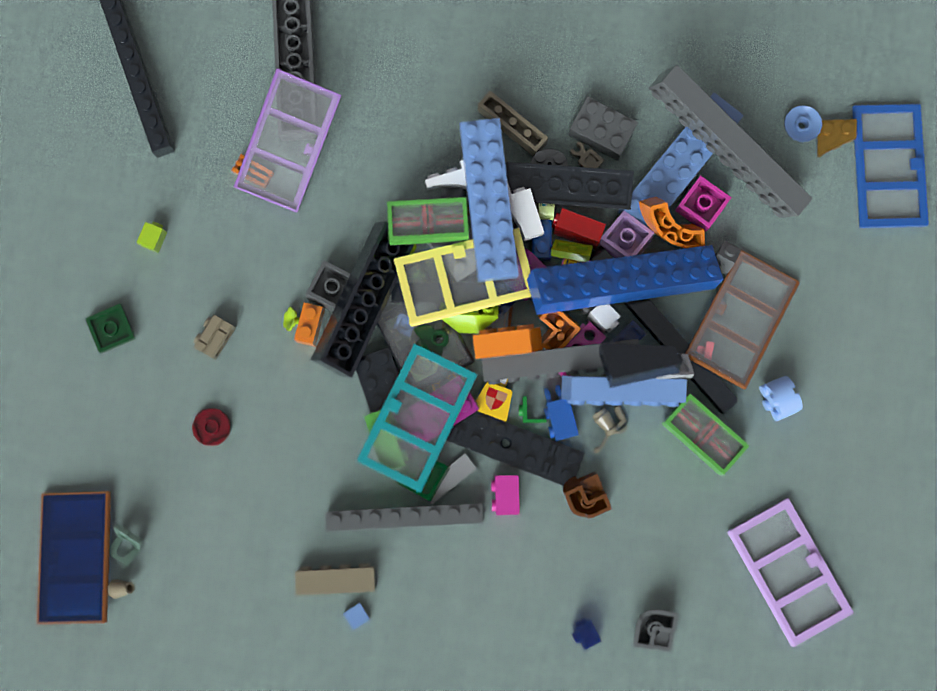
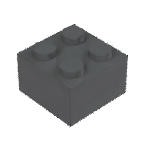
M323 260L306 292L305 298L333 312L350 273Z

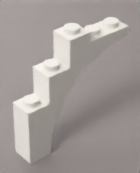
M463 160L460 161L461 169L459 170L455 167L448 169L446 174L439 175V173L429 175L428 179L425 180L427 191L455 187L467 189ZM508 185L511 218L518 226L523 240L526 241L542 236L544 230L530 188L526 190L525 187L518 188L511 194Z

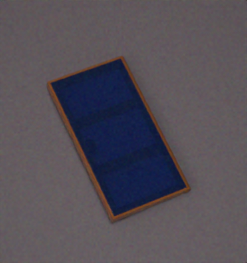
M110 491L41 493L36 625L108 623Z

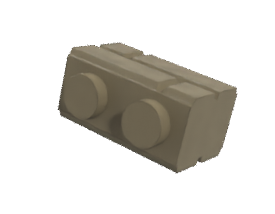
M213 314L212 318H207L204 323V331L195 337L193 343H195V349L217 360L236 328Z

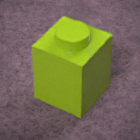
M145 222L136 243L141 247L159 253L167 232L162 229L163 225L152 222L150 224Z

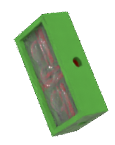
M466 197L387 202L390 245L468 240Z
M692 394L686 395V403H679V406L675 407L661 423L719 476L725 475L749 447L743 439Z

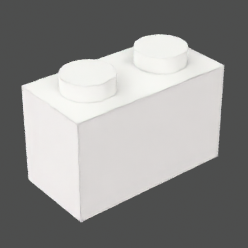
M610 305L597 306L587 316V319L601 333L605 331L610 333L619 324L617 320L620 318V315Z

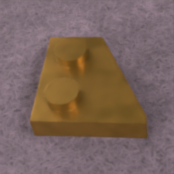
M857 119L822 120V128L817 135V157H821L831 150H836L842 145L856 140Z

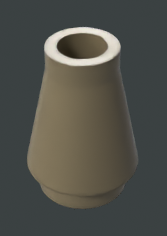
M113 579L108 585V595L113 599L132 594L135 590L134 583L119 579Z

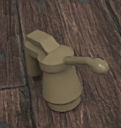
M621 406L614 408L619 422L616 424L605 407L592 415L594 422L605 431L606 435L601 445L594 448V453L600 452L609 436L620 434L628 428L625 426L620 431H616L627 422Z

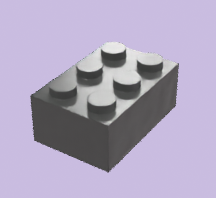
M587 97L568 135L618 161L638 122Z

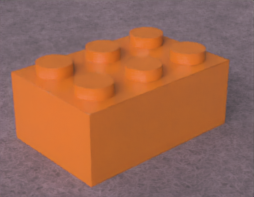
M534 324L516 326V330L515 326L480 330L478 335H473L476 359L532 353L543 350L540 327L534 328Z

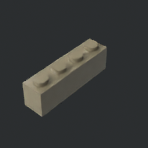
M489 91L478 103V112L486 119L499 118L501 131L533 157L547 145L548 137L493 92Z
M360 563L359 567L351 568V564H341L339 568L331 569V565L319 566L320 569L312 570V566H302L300 570L295 571L296 596L376 591L375 566L371 567L370 563Z

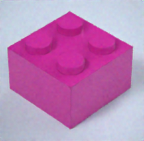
M700 175L675 211L691 223L704 229L706 233L732 197Z

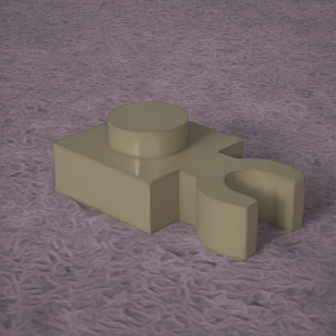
M581 142L576 144L580 148L579 152H575L573 149L570 150V154L573 157L580 158L577 164L581 167L599 168L604 162V159L591 148L585 151L584 145Z

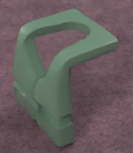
M116 524L113 528L118 537L111 544L109 555L125 566H129L141 550L143 540L121 525ZM122 540L129 541L135 548L127 556L119 557L117 550Z

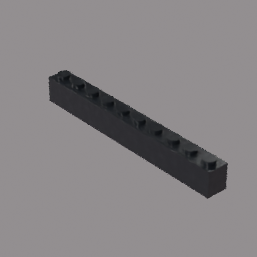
M99 0L151 151L157 158L171 154L175 150L122 0Z

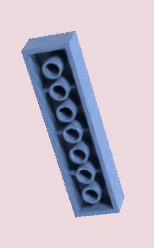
M716 93L711 95L710 98L738 124L744 115ZM685 127L632 192L631 210L619 209L618 213L621 214L623 211H626L648 227L641 214L639 201L658 197L666 201L668 208H670L714 153L706 148V144L702 140H698L693 136V131L690 128Z
M500 119L460 122L459 130L478 282L517 278L518 268Z

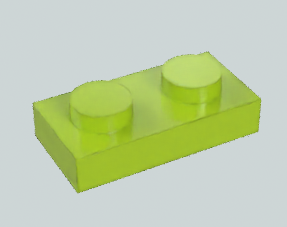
M555 239L551 249V256L561 259H572L578 262H589L593 246Z

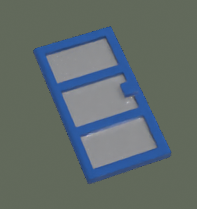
M921 104L853 106V119H857V138L854 140L859 228L927 227L929 219Z

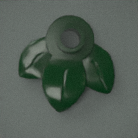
M422 325L415 328L414 331L420 338L416 345L442 356L443 348L449 342L447 332L442 329L435 330L430 325ZM438 336L443 337V341L440 343L436 342Z

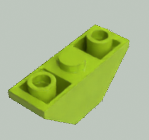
M470 302L454 303V307L469 304ZM440 303V311L447 309L445 303ZM499 305L442 320L459 333L479 334L480 330H484L498 319Z

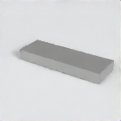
M466 454L449 466L450 470L430 502L431 505L477 469Z

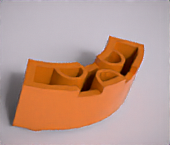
M658 197L639 201L644 221L657 236L685 249L705 246L704 229L693 223L685 225L675 223L666 201Z

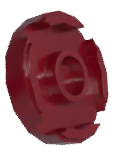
M204 409L194 419L192 424L193 435L203 445L212 447L221 445L230 435V419L226 413L219 409Z

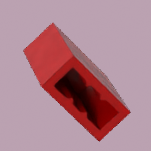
M562 208L561 213H556L552 228H555L553 234L576 243L591 245L593 249H596L606 224Z

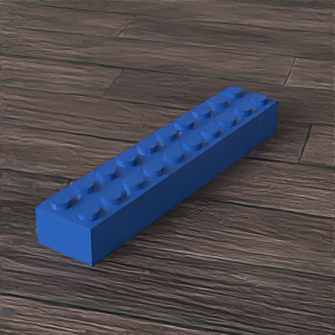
M712 245L532 269L527 278L536 315L712 290L723 281Z

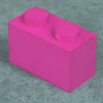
M519 475L495 476V480H491V492H495V500H492V511H496V515H520Z

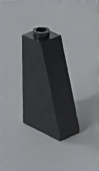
M600 344L599 356L610 388L679 373L680 367L683 364L682 355L677 352L675 346Z

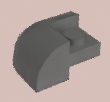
M659 609L644 612L638 618L635 627L633 646L671 652L679 613Z

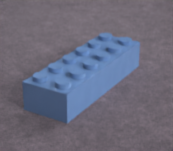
M562 376L561 399H565L567 403L573 405H584V401H586V404L603 405L605 402V404L622 406L624 402V404L630 406H660L661 403V405L678 407L679 403H686L687 379L653 378L610 388L606 376Z

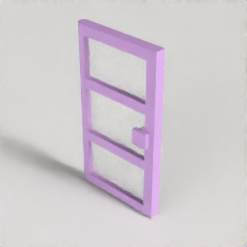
M789 498L782 500L727 531L791 647L802 643L854 613Z

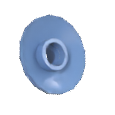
M805 105L797 106L786 115L784 126L788 136L793 140L809 142L820 133L822 119L819 113L812 107ZM799 123L804 125L803 129L798 126Z

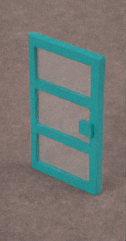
M414 344L356 461L417 492H421L474 384L477 374Z

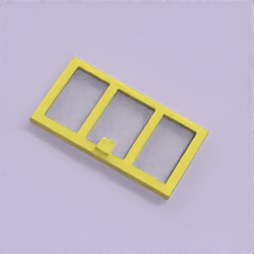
M519 228L513 229L518 277L513 279L478 282L473 239L395 258L394 262L411 327L531 297L527 282L531 271Z

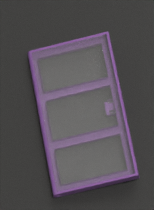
M276 68L234 188L297 213L342 95Z

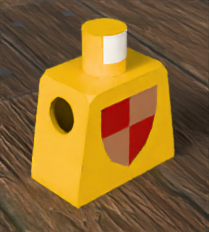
M508 379L500 380L499 384L489 385V382H486L476 399L480 407L478 412L504 422L507 421L512 397V390L506 388Z

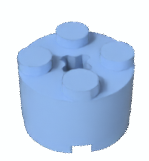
M788 376L777 378L759 386L760 392L765 399L762 401L763 407L766 411L770 410L775 421H779L802 410L801 397L799 393L795 394L792 389L795 388V385Z

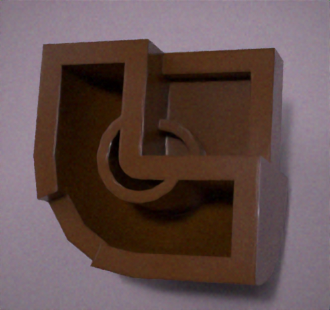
M596 471L578 479L574 476L565 482L562 487L566 501L574 515L589 519L612 509Z

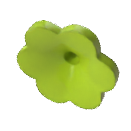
M289 307L288 311L284 314L283 327L287 331H291L300 319V317H296L297 312L292 307Z

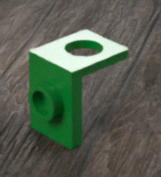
M523 396L522 404H519V416H522V423H546L547 419H527V396Z

